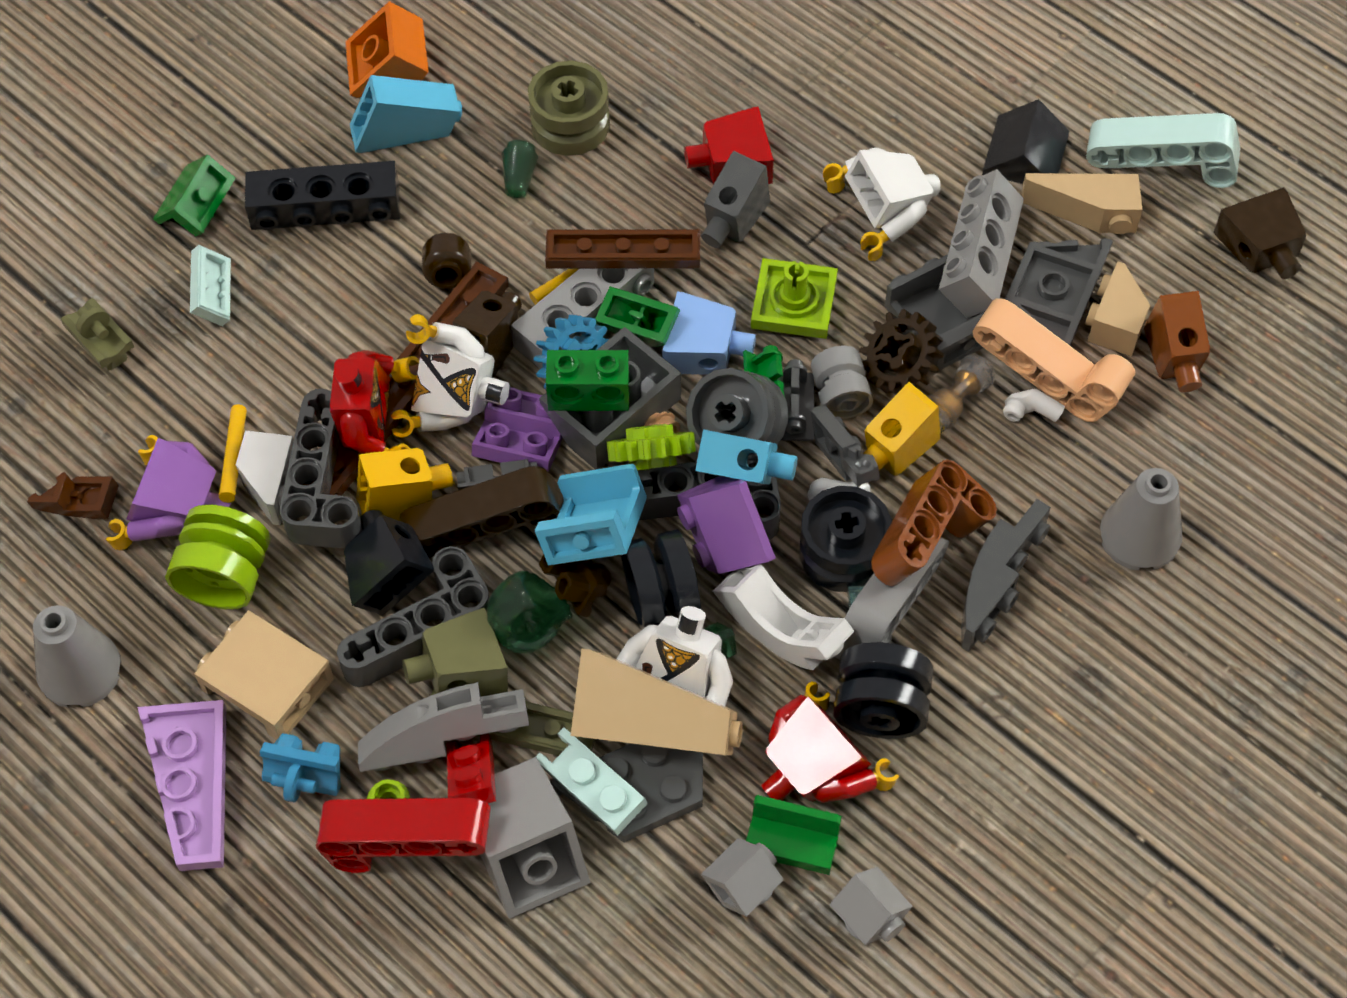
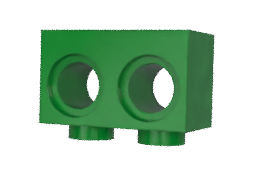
M547 350L546 394L548 411H629V350Z

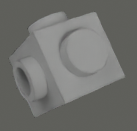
M739 838L701 873L724 907L746 917L758 905L766 902L771 897L773 890L784 880L774 866L777 862L775 856L765 845L761 843L755 845Z
M878 867L855 874L829 904L845 922L848 932L853 937L861 940L864 945L879 939L888 942L904 928L905 923L902 919L913 907Z

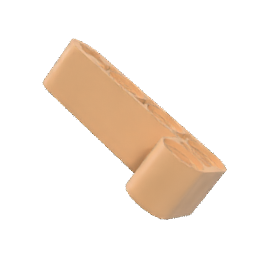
M1005 299L992 300L972 331L976 342L1046 395L1065 405V409L1074 416L1087 422H1095L1112 410L1135 376L1133 365L1119 355L1108 354L1096 364L1092 363L1026 312Z

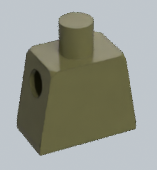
M485 608L427 628L422 633L423 655L402 660L403 671L408 685L431 679L435 692L440 693L455 687L478 682L481 697L508 692V667Z

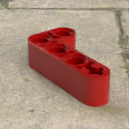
M474 798L328 800L322 806L316 849L333 867L349 873H365L370 871L373 857L477 856L483 854L486 850L491 807L487 802Z

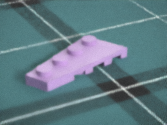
M224 700L137 707L146 736L145 741L149 756L151 757L155 782L161 798L166 827L177 868L179 871L224 867L226 705Z

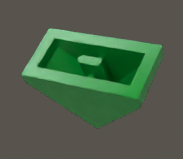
M609 286L595 319L597 324L606 326L607 330L614 334L618 333L623 327H626L649 347H657L666 344L680 309L676 306Z

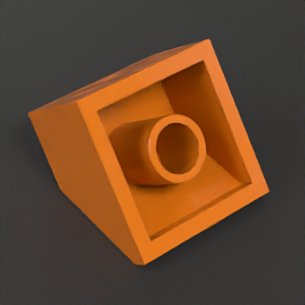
M390 1L345 41L350 96L355 98L362 96L370 75L422 81L426 74L429 73L423 19Z

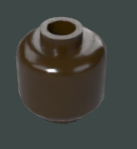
M443 232L435 234L423 246V275L435 287L441 289L455 288L466 273L471 270L470 247L466 240L454 233Z

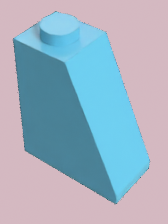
M370 75L350 122L355 152H370L449 136L455 122H459L462 115V103L457 99L454 84Z

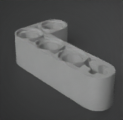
M940 537L927 564L898 585L888 586L882 583L875 574L871 576L847 612L845 619L854 632L844 642V648L835 658L840 660L841 653L847 648L861 643H890L894 630L939 567L947 551L949 540Z

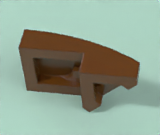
M63 472L56 477V485L42 495L32 494L27 501L33 509L79 518L108 519L119 484L112 476H76L71 480Z

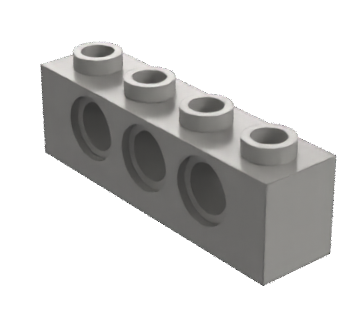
M997 169L983 176L978 175L972 178L965 187L964 197L939 290L966 318L986 311L992 300L1000 299L1024 198Z
M578 269L511 324L513 347L539 369L543 368L542 363L534 361V357L542 355L543 349L539 348L536 342L547 340L548 337L543 330L545 327L556 328L555 319H568L569 315H580L582 318L590 317L595 319L609 286L644 296L654 284V269ZM575 332L570 334L569 337L573 339L575 336H581L582 333Z

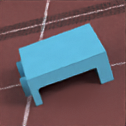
M626 464L561 475L557 482L564 499L557 519L538 522L535 529V534L548 566L627 554L647 499L636 466L634 464Z

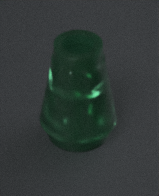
M513 140L508 142L506 148L502 151L504 193L509 197L523 198L527 194L538 161V155L535 152L536 148L530 142Z

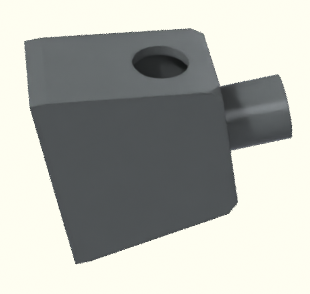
M733 151L704 202L707 226L701 234V238L706 244L714 248H720L726 237L735 242H741L770 203L766 165Z

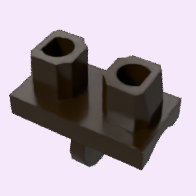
M543 555L539 562V566L544 574L552 575L556 578L555 593L559 600L570 602L578 616L582 617L590 616L594 599L607 594V588L612 580L611 573L607 567L601 563H594L592 559L548 566Z

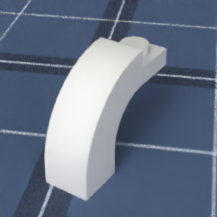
M762 564L732 571L713 590L728 612L750 635L779 657L808 670H814L822 660H828L838 655L844 648V642L854 632L845 618L816 616L796 605L780 590Z

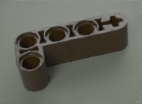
M529 466L415 505L404 510L399 518L401 522L409 524L414 529L428 557L431 558L442 548H460L527 525L535 534L538 522L557 519L564 499L558 483L546 469L538 466Z

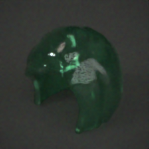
M527 570L517 571L504 579L494 589L487 603V621L494 630L497 641L505 648L516 653L534 652L546 646L557 635L562 624L573 617L570 605L567 601L559 600L555 593V587L551 586L537 574Z

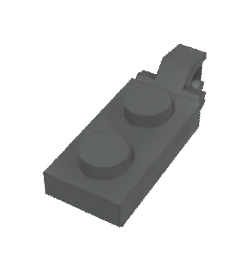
M825 404L812 408L811 416L815 443L845 481L852 480L859 487L861 484L879 480V468L874 456L863 454L859 439L847 432L842 419L839 416L835 417Z

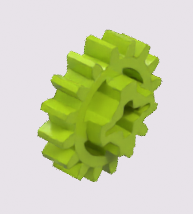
M673 424L627 428V438L607 441L609 462L629 461L630 464L636 466L637 470L677 465L676 456L696 452L694 432L674 433Z

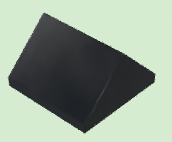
M1039 99L1000 114L996 121L982 175L997 169L1007 181L1023 184L1025 173H1059L1070 131Z

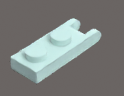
M563 727L557 734L568 746L552 763L540 752L535 757L538 759L541 767L618 836L648 804L646 799L575 736H570L571 733Z

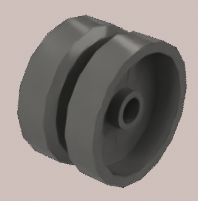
M734 368L714 370L701 378L690 392L686 406L687 427L690 432H694L695 442L699 446L703 429L778 444L784 436L789 420L787 401L779 386L766 376Z

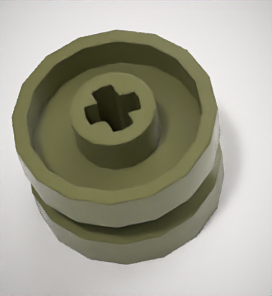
M573 60L560 61L543 67L532 77L528 87L532 135L540 146L551 153L564 156L582 155L596 149L606 139L610 129L607 81L599 70L587 63Z

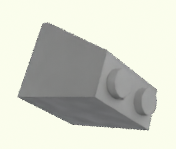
M534 757L495 774L496 802L488 803L491 807L486 850L480 856L504 910L510 919L591 882L573 822L538 759Z

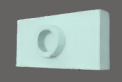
M201 245L196 246L191 251L190 313L223 326L230 321L231 258Z

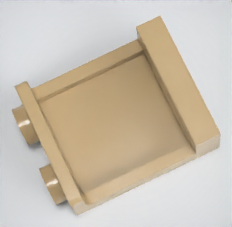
M249 610L240 621L236 620L228 627L222 642L213 652H208L203 656L198 664L197 671L194 673L203 692L210 695L214 691L264 724L268 735L276 740L282 733L289 734L334 680L329 661Z

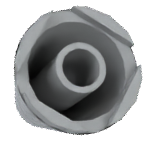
M1150 468L1143 471L1103 515L1100 523L1102 545L1105 552L1116 563L1131 570L1139 571L1140 567H1153V570L1171 562L1180 549L1182 543V522L1179 485L1176 478L1170 472L1160 468Z
M51 606L37 615L33 623L36 680L46 698L62 707H67V705L86 707L107 697L117 685L120 677L118 673L121 655L113 641L65 606Z

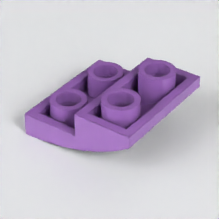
M510 387L508 398L503 405L488 401L485 407L484 422L472 443V456L499 463L528 459V462L537 461L538 467H543L549 472L563 437L540 404L539 398L542 395Z

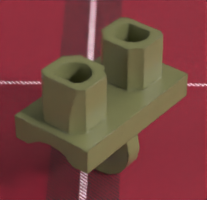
M94 298L88 300L77 312L60 318L63 326L101 368L106 367L108 371L124 363L128 358L126 352L134 348L132 340Z

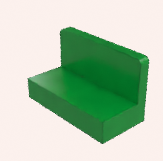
M208 154L191 162L181 172L153 220L161 224L173 218L195 237L202 234L236 177Z
M756 795L746 841L755 845L757 843L765 845L773 853L777 863L830 875L842 816Z

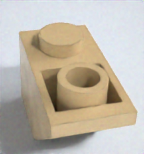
M1117 261L1112 276L1104 274L1097 293V296L1102 297L1100 305L1093 302L1085 322V325L1091 326L1087 342L1132 357L1143 330L1150 304L1127 266Z

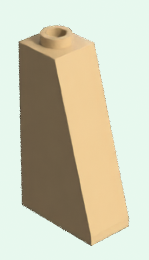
M581 648L570 736L733 756V747H740L743 723L742 721H737V711L604 653Z

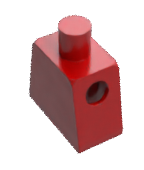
M759 106L706 121L703 124V144L684 147L687 168L708 166L711 180L714 184L731 153L735 151L766 165L768 184H773L774 159Z

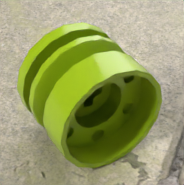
M212 504L198 505L189 509L183 524L184 527L178 538L180 545L175 548L165 575L168 585L183 597L207 607L240 609L247 606L259 576L256 569L261 567L271 540L268 529L250 515L230 507Z

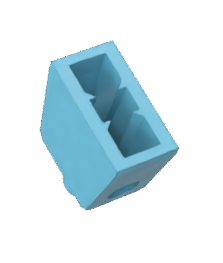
M703 429L695 471L761 484H770L772 477L793 481L798 457L777 452L778 444ZM750 453H756L758 456V463L754 468L749 467L747 464V458Z

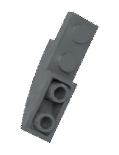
M1038 499L1035 500L1015 527L1000 518L979 552L972 570L962 616L961 643L962 648L967 652L972 649L978 640L984 643L989 638L997 624L994 621L1001 610L1005 613L1009 612L1019 597L1020 592L1015 589L1019 578L1018 572L1028 558L1026 551L1032 544L1039 546L1051 527L1047 524L1051 507Z

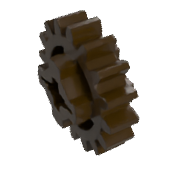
M901 309L899 317L891 312L886 313L887 322L884 324L877 320L873 322L876 332L874 334L865 333L864 337L869 341V345L859 349V352L867 357V359L862 361L864 370L868 372L866 375L867 380L884 393L890 391L895 395L908 382L915 387L919 381L927 386L929 384L926 376L929 371L938 373L939 368L933 364L934 360L944 356V353L936 348V346L943 342V338L935 333L936 325L920 313L915 312L912 315L905 309ZM906 330L917 331L918 335H914L911 332L907 334ZM884 371H895L896 376L887 375Z

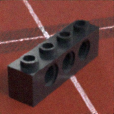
M395 161L245 172V210L251 230H273L275 228L288 227L305 228L315 225H345L355 222H383L400 219L399 180Z

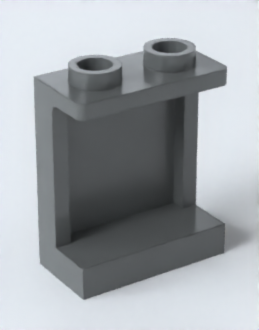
M948 254L939 259L933 258L921 268L907 275L901 274L894 278L887 286L885 300L887 311L899 317L901 309H905L912 315L915 312L920 313L936 325L935 333L943 338V342L936 346V348L944 353L942 358L935 359L933 363L939 368V371L983 348L976 342L972 331L984 312L966 318L939 290ZM906 330L907 334L911 332L914 335H918L917 331Z

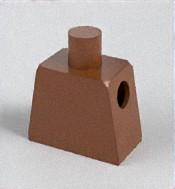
M1199 291L1161 295L1144 326V332L1158 376L1162 379L1176 378L1180 392L1197 390L1202 387L1199 371L1210 354V345Z

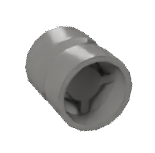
M845 345L825 349L813 358L811 369L815 384L821 390L818 392L821 405L825 404L835 417L839 416L842 420L851 419L863 414L872 406V394L867 378L864 377L865 370L860 353L856 348Z

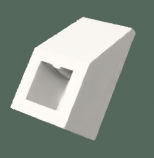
M245 430L236 462L242 484L271 523L281 525L280 503L294 442L293 436Z

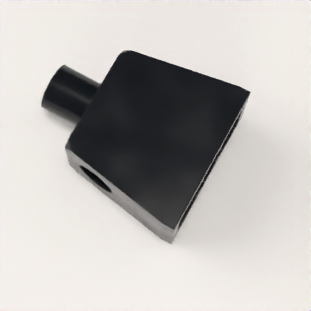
M370 510L361 515L362 532L346 545L344 555L352 606L383 616L434 571V567L414 529L409 524L385 516L379 510Z

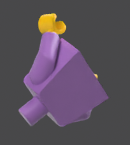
M149 435L145 439L149 450L139 449L138 453L147 467L126 520L131 522L126 526L120 519H113L108 525L114 533H119L115 537L106 538V541L115 550H124L133 541L180 535L189 509L198 505L230 506L231 503H225L219 499V494L209 491L216 470L209 465V462L192 443L165 441L157 438L155 435Z

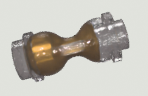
M966 355L956 369L954 386L950 389H940L928 396L930 400L939 406L940 433L946 429H952L957 424L958 418L963 411V399L965 396L978 395L994 384L995 374L993 366L984 357Z

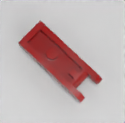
M489 733L480 734V743L466 745L461 748L458 747L456 741L447 743L448 798H474L487 803L496 802L493 745Z

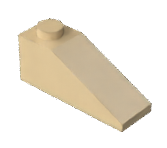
M1025 173L1021 196L1024 198L1023 204L1098 233H1136L1143 210L1138 174Z

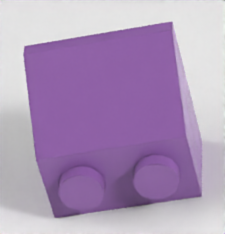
M718 476L677 495L681 504L677 508L679 518L686 530L691 529L696 544L692 545V550L698 564L702 568L706 567L711 572L722 574L776 559L746 481Z

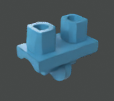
M282 733L274 744L263 743L260 749V757L263 760L262 781L284 788L283 797L285 801L295 803L301 791L311 794L318 792L337 796L341 788V755L338 744L322 742L318 744L315 752L303 750L302 740L297 736Z

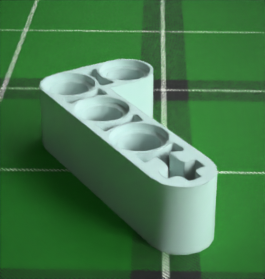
M1222 113L1099 119L1091 125L1086 159L1092 166L1104 169L1201 165L1205 183L1216 188H1227L1234 185L1237 181L1240 143L1235 120L1231 116Z

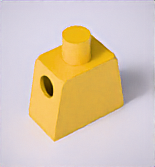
M908 382L867 425L864 430L867 450L863 454L874 456L879 471L884 467L892 475H899L940 440L939 406Z
M419 448L359 455L356 498L362 514L370 510H379L383 515L400 521V514L404 510L430 501L432 499V491L453 486V477L449 464L444 463L429 467L423 450Z

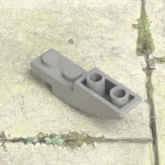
M476 682L436 693L410 704L378 724L358 742L360 772L368 770L384 771L395 765L411 762L427 763L438 757L446 756L445 741L453 739L464 741L480 734L496 731L507 733L519 727L529 726L524 691L520 689L481 697L479 685Z

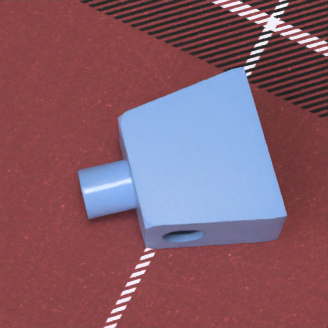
M677 291L674 306L680 309V313L666 344L663 346L662 358L681 372V374L708 375L714 370L726 369L730 354L743 356L744 350L754 353L756 334L736 331V310L734 308Z

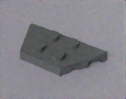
M1108 238L1101 239L1099 245H1079L1078 240H1065L1059 243H1050L1048 241L1030 242L1005 300L1015 304L1071 346L1110 253L1113 240Z
M630 743L599 757L639 792L648 803L618 836L607 827V830L622 842H627L703 807V752ZM554 778L550 779L555 792L559 796L563 794L577 804L581 812L589 818L603 823Z

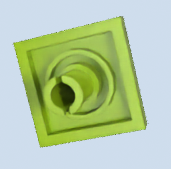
M762 258L750 329L827 339L838 268L805 264L801 261L796 263V261L789 262Z

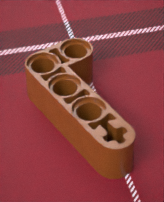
M943 460L913 483L872 557L871 565L875 576L885 585H898L927 564L945 528L956 537L966 538L991 521L997 513L993 498L960 465L952 460Z

